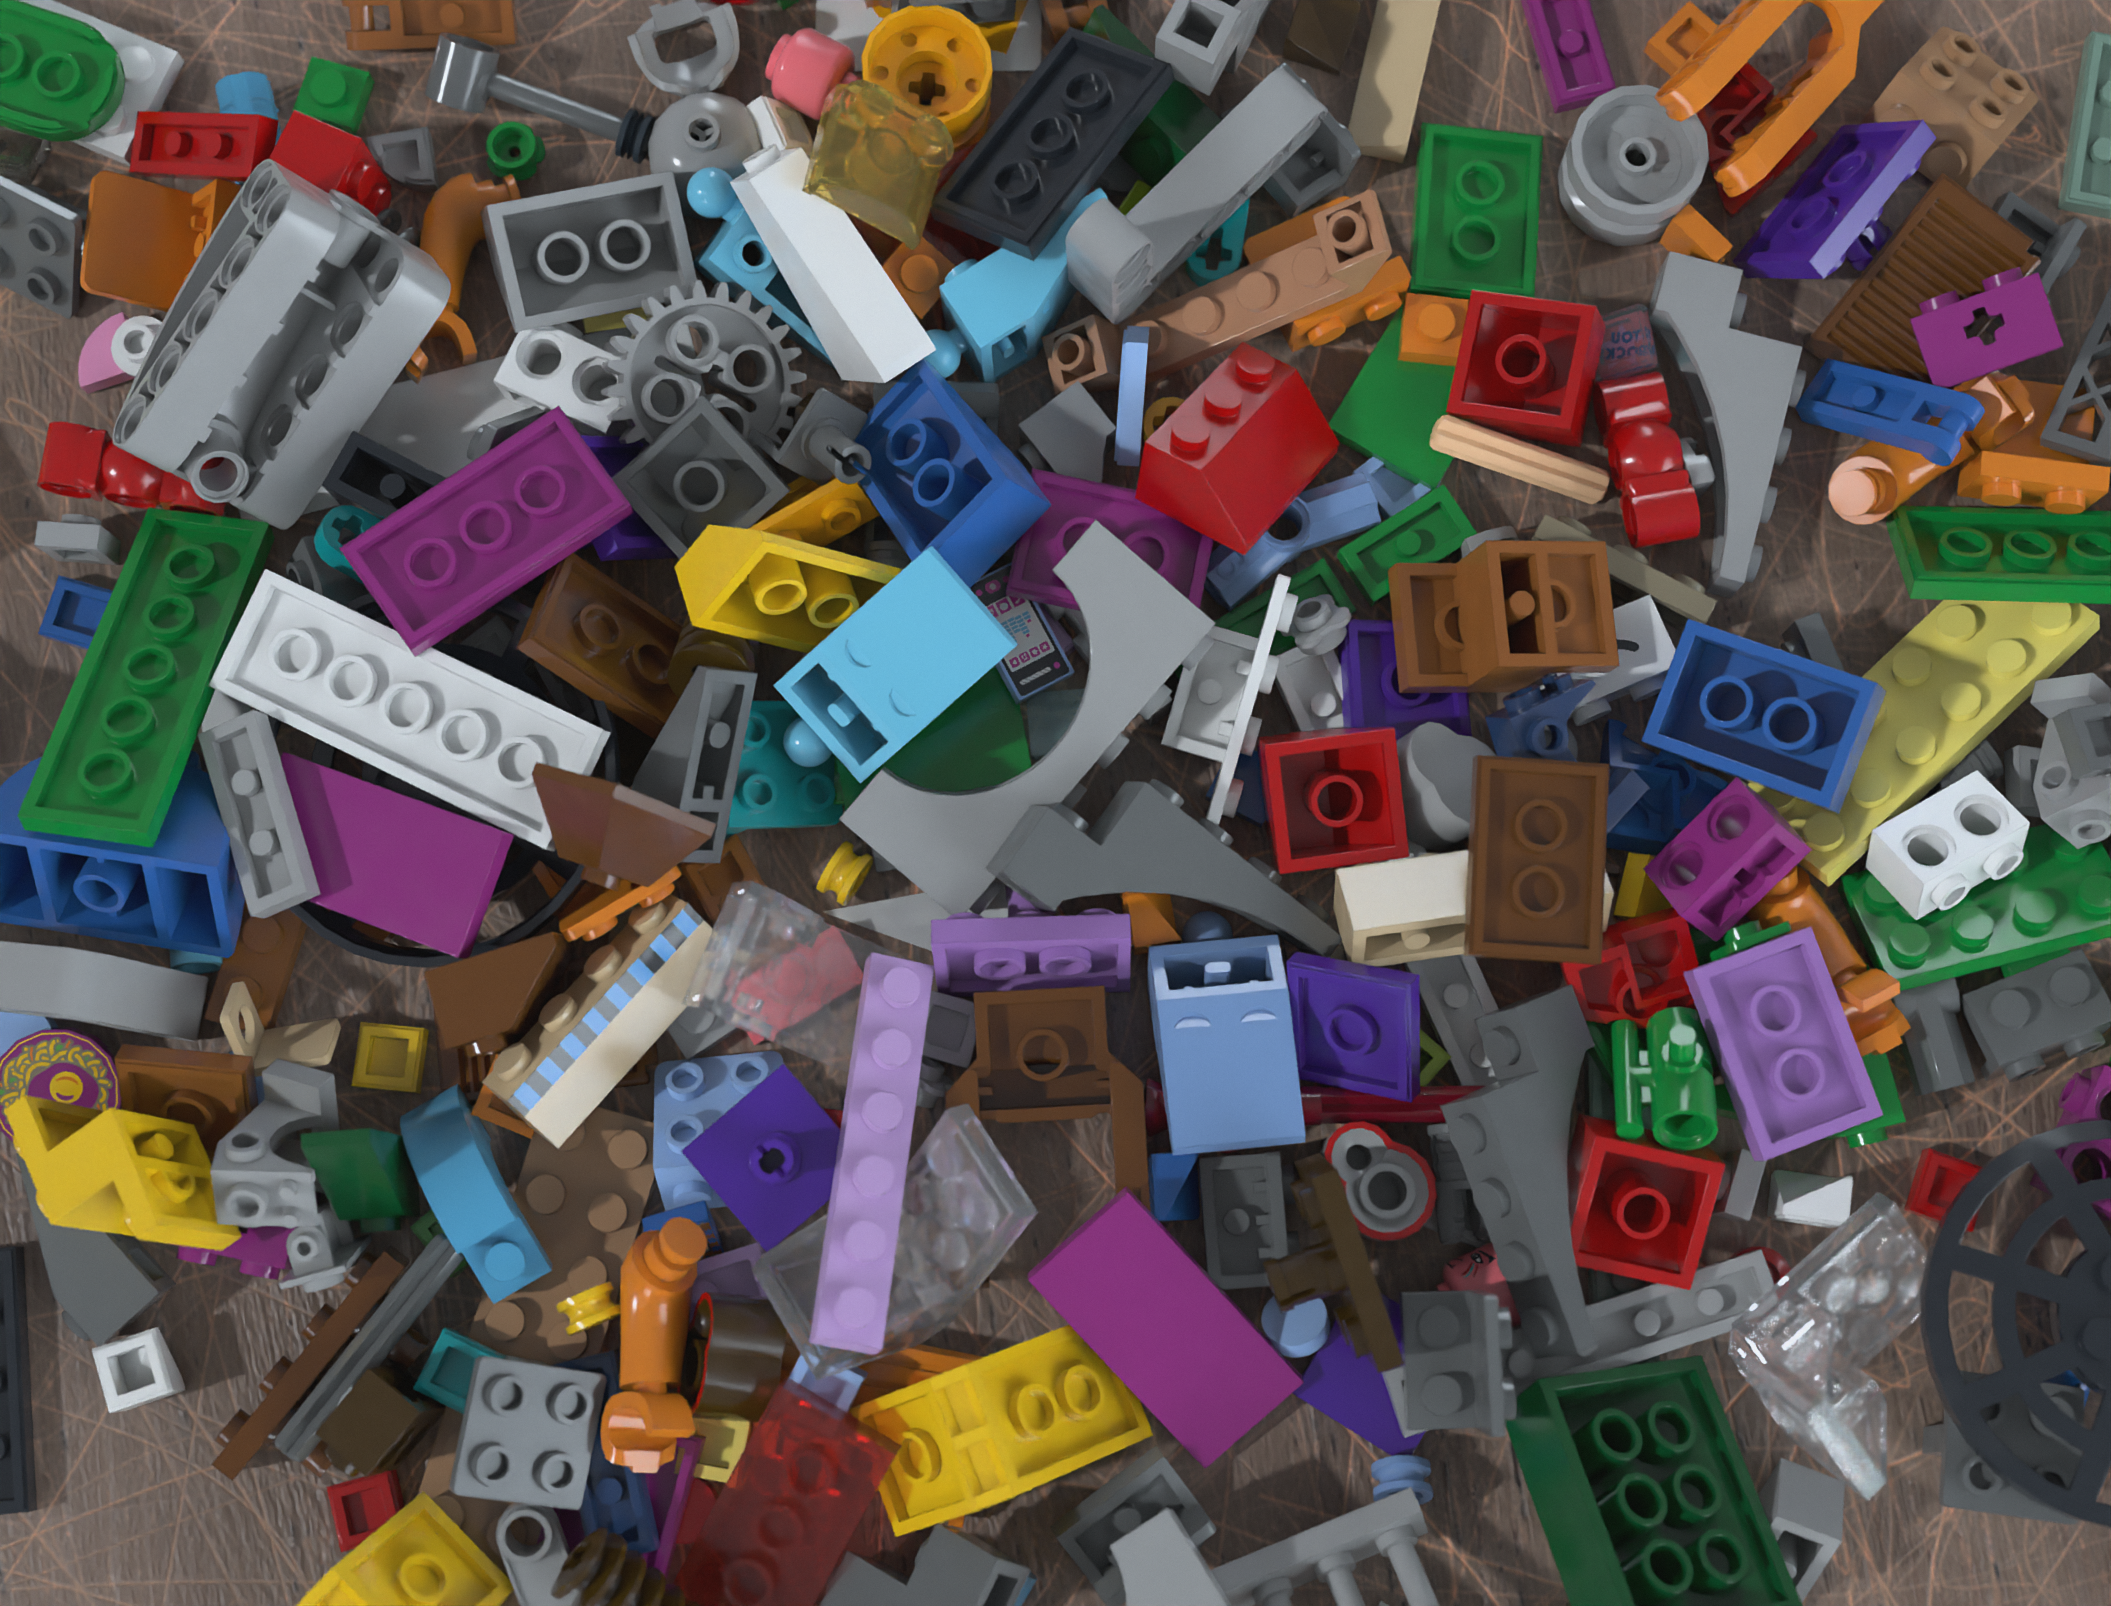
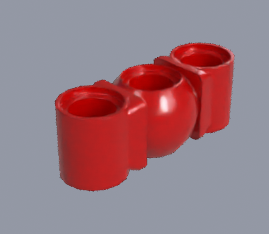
M1655 371L1595 382L1593 386L1594 415L1599 432L1603 436L1604 448L1608 449L1609 467L1614 485L1622 491L1619 504L1622 509L1626 535L1631 547L1640 548L1697 538L1700 532L1698 500L1694 488L1689 482L1688 470H1684L1683 451L1679 436L1674 429L1669 427L1672 412L1669 408L1668 394L1660 372Z
M70 422L49 423L37 482L39 488L70 498L93 499L102 502L103 497L114 503L133 508L148 509L149 507L156 508L161 505L166 510L223 517L226 502L213 503L206 501L195 493L190 482L116 447L107 430H97ZM225 457L209 459L202 465L201 469H213L219 466Z

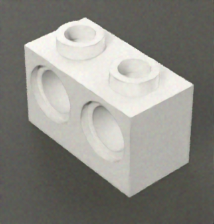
M567 322L518 332L493 380L504 397L526 408L537 406L545 410L546 413L559 405L575 429L586 436H622L628 425L627 421H608L607 419L609 413L621 406L619 398L609 397L603 401L588 399V392L597 381L611 379L618 384V375L603 369L602 363L621 360L622 353L608 342L600 349L581 340L583 333ZM550 353L561 356L559 366L552 373L547 375L533 373V366L541 356Z
M1976 770L1873 829L1865 867L1915 920H1918L1936 908L1940 910L1952 908L1968 894L1972 887L1991 877L1994 880H1998L2011 873L2023 858L2022 850L2030 822ZM1919 863L1928 864L1930 866L1921 865Z

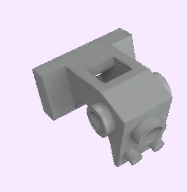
M2094 673L2035 681L2030 702L2048 718L2033 782V790L2041 819L2077 849L2091 843L2100 842L2111 835V774L2074 780L2053 717L2071 708L2111 702V688Z
M276 1059L262 1072L265 1100L217 1144L211 1167V1177L218 1224L239 1225L245 1228L261 1226H285L287 1228H294L296 1226L317 1227L320 1224L315 1191L325 1192L315 1175V1169L311 1167L301 1148V1141H297L296 1131L304 1128H312V1133L339 1131L334 1074Z

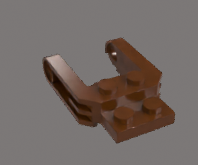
M1104 986L974 993L977 1059L945 1093L954 1269L957 1290L990 1288L982 1122L985 1119H992L999 1123L1086 1119L1093 1118L1100 1113H1109L1112 1125L1115 1196L1127 1186L1150 1211L1143 1082L1108 1052Z

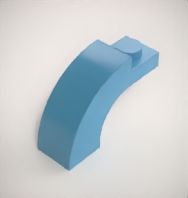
M456 1084L402 1115L400 1118L401 1134L416 1177L438 1222L456 1253H463L490 1300L495 1304L552 1271L553 1264L518 1208L498 1170L491 1152V1138L480 1119L471 1114L473 1108L459 1084Z

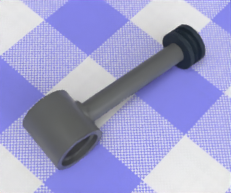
M447 32L440 33L424 92L430 99L455 109L472 113H484L487 101L490 97H494L616 142V156L623 158L627 153V160L632 157L633 162L641 164L648 152L649 139L656 122L654 116L647 115L644 119V113L639 115L637 110L631 108L623 119L498 73L497 66L500 56L498 49L462 35Z

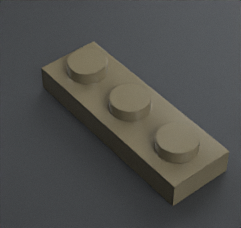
M1545 514L1530 541L1598 540L1590 537L1592 534L1590 529L1575 519L1566 516H1558L1555 519ZM1606 545L1612 597L1628 604L1650 595L1662 621L1683 632L1688 619L1702 624L1707 623L1717 600L1705 595V588L1699 582L1677 573H1673L1669 577L1648 566V559L1630 547L1614 545L1612 548Z

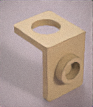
M243 981L232 983L220 1015L221 1026L235 1055L253 1056L255 1077L262 1076V1072L276 1059L306 1067L328 1064L331 1061L341 1030L337 1018L265 1030ZM239 1011H241L245 1023V1040L240 1030Z

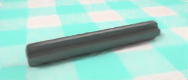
M440 1233L431 1240L276 1437L275 1445L287 1457L301 1462L311 1454L322 1440L315 1432L369 1368L380 1366L464 1259L462 1252L456 1253L446 1234Z

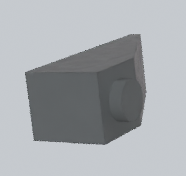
M698 666L634 777L632 790L716 824L712 837L681 862L720 863L758 673L748 670Z
M16 1153L54 1298L65 1309L62 1312V1318L70 1330L79 1338L85 1341L92 1339L99 1347L120 1335L173 1288L176 1283L134 1236L50 1225L48 1218L42 1213L37 1204V1190L26 1162Z

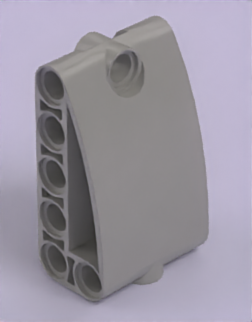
M270 158L263 160L249 175L223 215L168 310L138 370L117 418L112 435L113 444L166 472H170L190 482L195 493L206 501L213 503L228 501L233 506L281 530L288 529L302 515L322 486L323 481L352 431L358 433L442 313L450 296V280L431 255L381 226L380 221L369 210L349 196L335 189H331L329 193H326ZM214 457H225L219 466L213 469H201L207 460Z

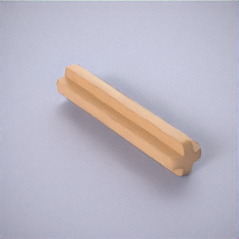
M1442 415L1440 419H1437L1432 429L1429 445L1433 450L1589 504H1596L1598 501H1602L1606 494L1610 475L1605 469L1450 415Z

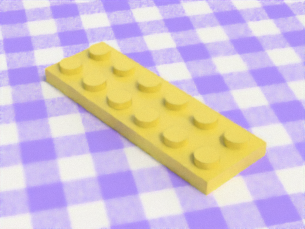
M1943 600L1862 676V678L1878 683L1887 692L1839 814L1752 782L1748 786L1771 803L1812 849L1798 864L1829 887L1869 849L1872 830L1915 806L2033 693L2035 681L2048 679L2100 629V616L2081 603Z

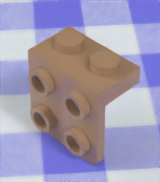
M1941 27L1899 70L1859 124L1924 120L1937 138L1920 158L1921 164L1917 170L1932 182H1935L1944 173L1965 189L2000 145L2038 102V97L2030 89L2024 77L2011 69L2002 68L1981 52L1977 42L1969 35L1954 31L1948 27Z

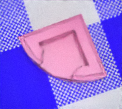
M123 312L101 323L89 336L82 349L78 364V378L80 387L87 394L135 378L122 371L116 365L111 352L112 339L116 330L129 319Z

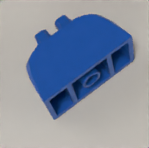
M195 751L190 753L154 847L25 830L17 814L42 757L29 762L0 786L1 923L229 958L234 954L241 926L245 896L230 848V837L223 824L210 776L202 771L200 757Z

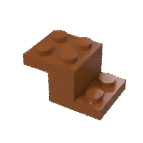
M1486 540L1457 563H1396L1388 570L1399 693L1514 692L1529 686L1548 673H1609L1619 667L1606 541Z

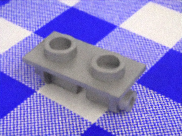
M330 1202L319 1204L317 1212L320 1215V1224L317 1227L298 1226L290 1233L287 1239L286 1247L292 1269L279 1282L280 1290L302 1284L304 1292L309 1293L323 1290L344 1280L343 1273L357 1264L356 1259L371 1243V1235L354 1238L350 1221H340Z

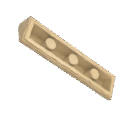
M1378 0L1348 127L1356 145L1361 150V155L1403 164L1441 0Z

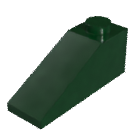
M1103 4L1094 9L1083 32L1154 58L1155 55ZM1174 80L1118 153L1154 188L1222 120L1185 84Z
M371 1128L301 1134V1148L309 1164L315 1169V1175L340 1221L360 1222L361 1233H380L401 1230L400 1218L420 1217L419 1181L411 1165L401 1135Z

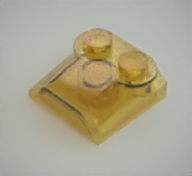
M856 80L849 84H837L824 101L802 191L822 198L902 241L906 247L914 250L920 244L939 173L953 157L954 143L952 137L940 119L875 83L866 80Z

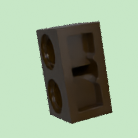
M396 1365L369 1368L315 1434L329 1445L324 1454L337 1468L352 1477H356L359 1472L365 1477L398 1469L444 1414L446 1405L413 1389L418 1379L408 1370L404 1372Z

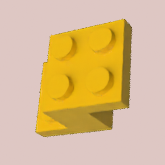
M27 1095L22 1096L4 1109L14 1133V1147L20 1157L26 1162L37 1190V1204L42 1213L48 1218L50 1225L135 1236L139 1240L218 1251L224 1250L242 1237L237 1225H221L217 1223L211 1177L212 1166L194 1124L115 1108L102 1111Z

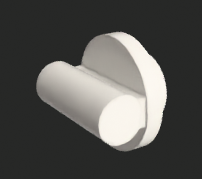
M136 316L119 326L112 339L111 352L116 365L122 371L136 377L149 347L162 324L161 321L150 316Z

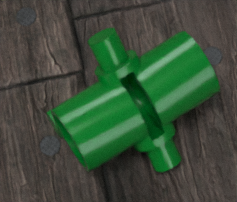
M1673 1007L1655 1013L1648 1020L1646 1026L1647 1051H1639L1638 1028L1634 1021L1623 1019L1614 1022L1611 1027L1617 1135L1624 1139L1640 1137L1644 1132L1642 1107H1651L1653 1135L1661 1145L1684 1151L1708 1145L1716 1138L1718 1123L1715 1086L1712 1077V1049L1698 1011L1692 1008Z

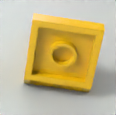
M1070 1325L1063 1326L850 1409L895 1537L963 1516L1012 1498L1153 1436L1140 1399Z
M423 1491L332 1567L301 1599L297 1606H500L514 1591V1588L508 1577Z

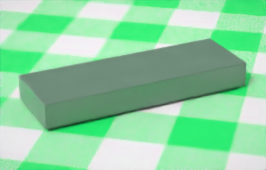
M2091 31L2084 40L2058 209L2111 219V34Z

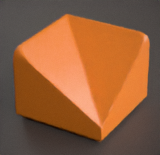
M1120 892L1123 914H1130L1131 952L1134 955L1148 953V947L1181 944V937L1176 930L1170 894Z

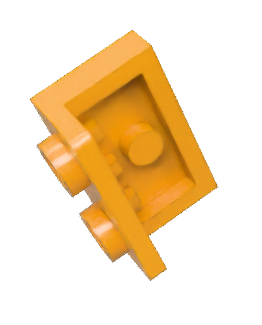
M833 474L827 484L820 486L801 476L787 484L791 490L748 529L760 530L815 546L825 547L880 514L859 481L853 484H845L839 481Z

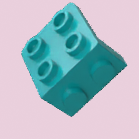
M752 701L725 839L746 829L830 827L840 822L839 818L843 815L842 805L833 804L835 798V754L832 752L831 756L824 763L815 767L800 766L788 757L783 744L784 734L787 727L801 716L787 701Z

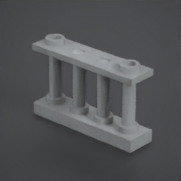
M1412 1487L1211 1570L1232 1606H1253L1255 1604L1256 1606H1293L1290 1597L1294 1594L1293 1589L1315 1579L1323 1583L1327 1582L1336 1606H1366L1352 1571L1356 1568V1562L1380 1553L1381 1556L1390 1558L1410 1606H1439L1414 1548V1545L1418 1542L1417 1537L1428 1533Z

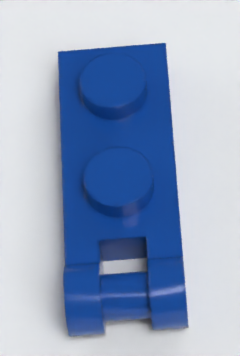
M1828 358L1795 407L1803 422L1920 453L1930 462L1940 466H1949L1962 448L1959 439L1965 431L1974 430L1985 413L1984 407L1977 399L1963 392ZM1931 416L1942 418L1937 427L1926 424Z

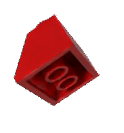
M1242 342L1145 441L1135 499L1245 556L1337 453L1339 441L1298 370L1270 356L1268 353Z

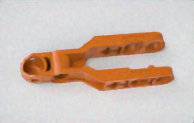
M1742 0L1655 94V100L1660 106H1664L1667 116L1682 122L1708 104L1796 8L1811 2L1821 8L1829 19L1827 23L1809 41L1807 62L1763 109L1767 115L1749 134L1736 139L1730 145L1733 152L1714 173L1713 177L1723 185V190L1730 198L1747 191L1762 180L1853 80L1856 73L1860 27L1884 0Z

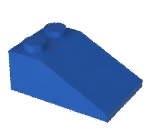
M924 358L915 363L868 412L867 421L854 440L856 443L864 446L871 455V467L869 470L856 460L853 463V466L866 475L859 483L911 561H914L932 545L969 588L1052 506L1023 464Z

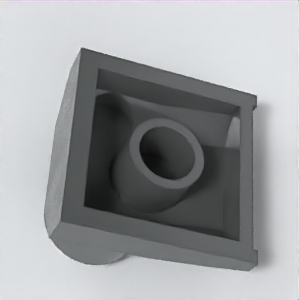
M701 395L645 450L612 477V480L628 500L631 507L679 559L683 557L708 525L748 529L791 490L779 476L773 464L762 457L704 395Z

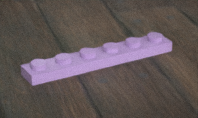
M873 952L865 961L809 1343L876 1355L883 1347L934 973L933 965Z

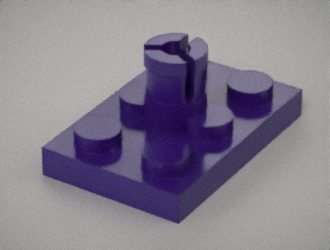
M1924 120L1842 125L1734 258L1733 263L1738 269L1743 270V275L1746 278L1824 279L1837 270L1845 258H1847L1855 270L1863 271L1873 259L1869 250L1875 246L1880 251L1893 235L1890 228L1885 226L1879 219L1883 212V204L1901 182L1907 180L1917 171L1921 164L1920 158L1937 137Z

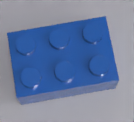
M1688 619L1641 741L1662 751L1839 814L1887 691L1871 680Z

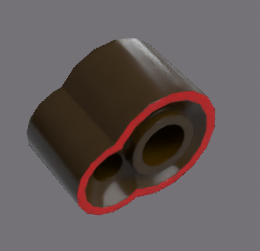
M714 1292L702 1293L698 1299L693 1319L689 1323L681 1385L677 1387L678 1393L687 1400L693 1418L761 1423L765 1422L770 1416L777 1399L781 1377V1361L787 1333L786 1309L784 1302L780 1298Z

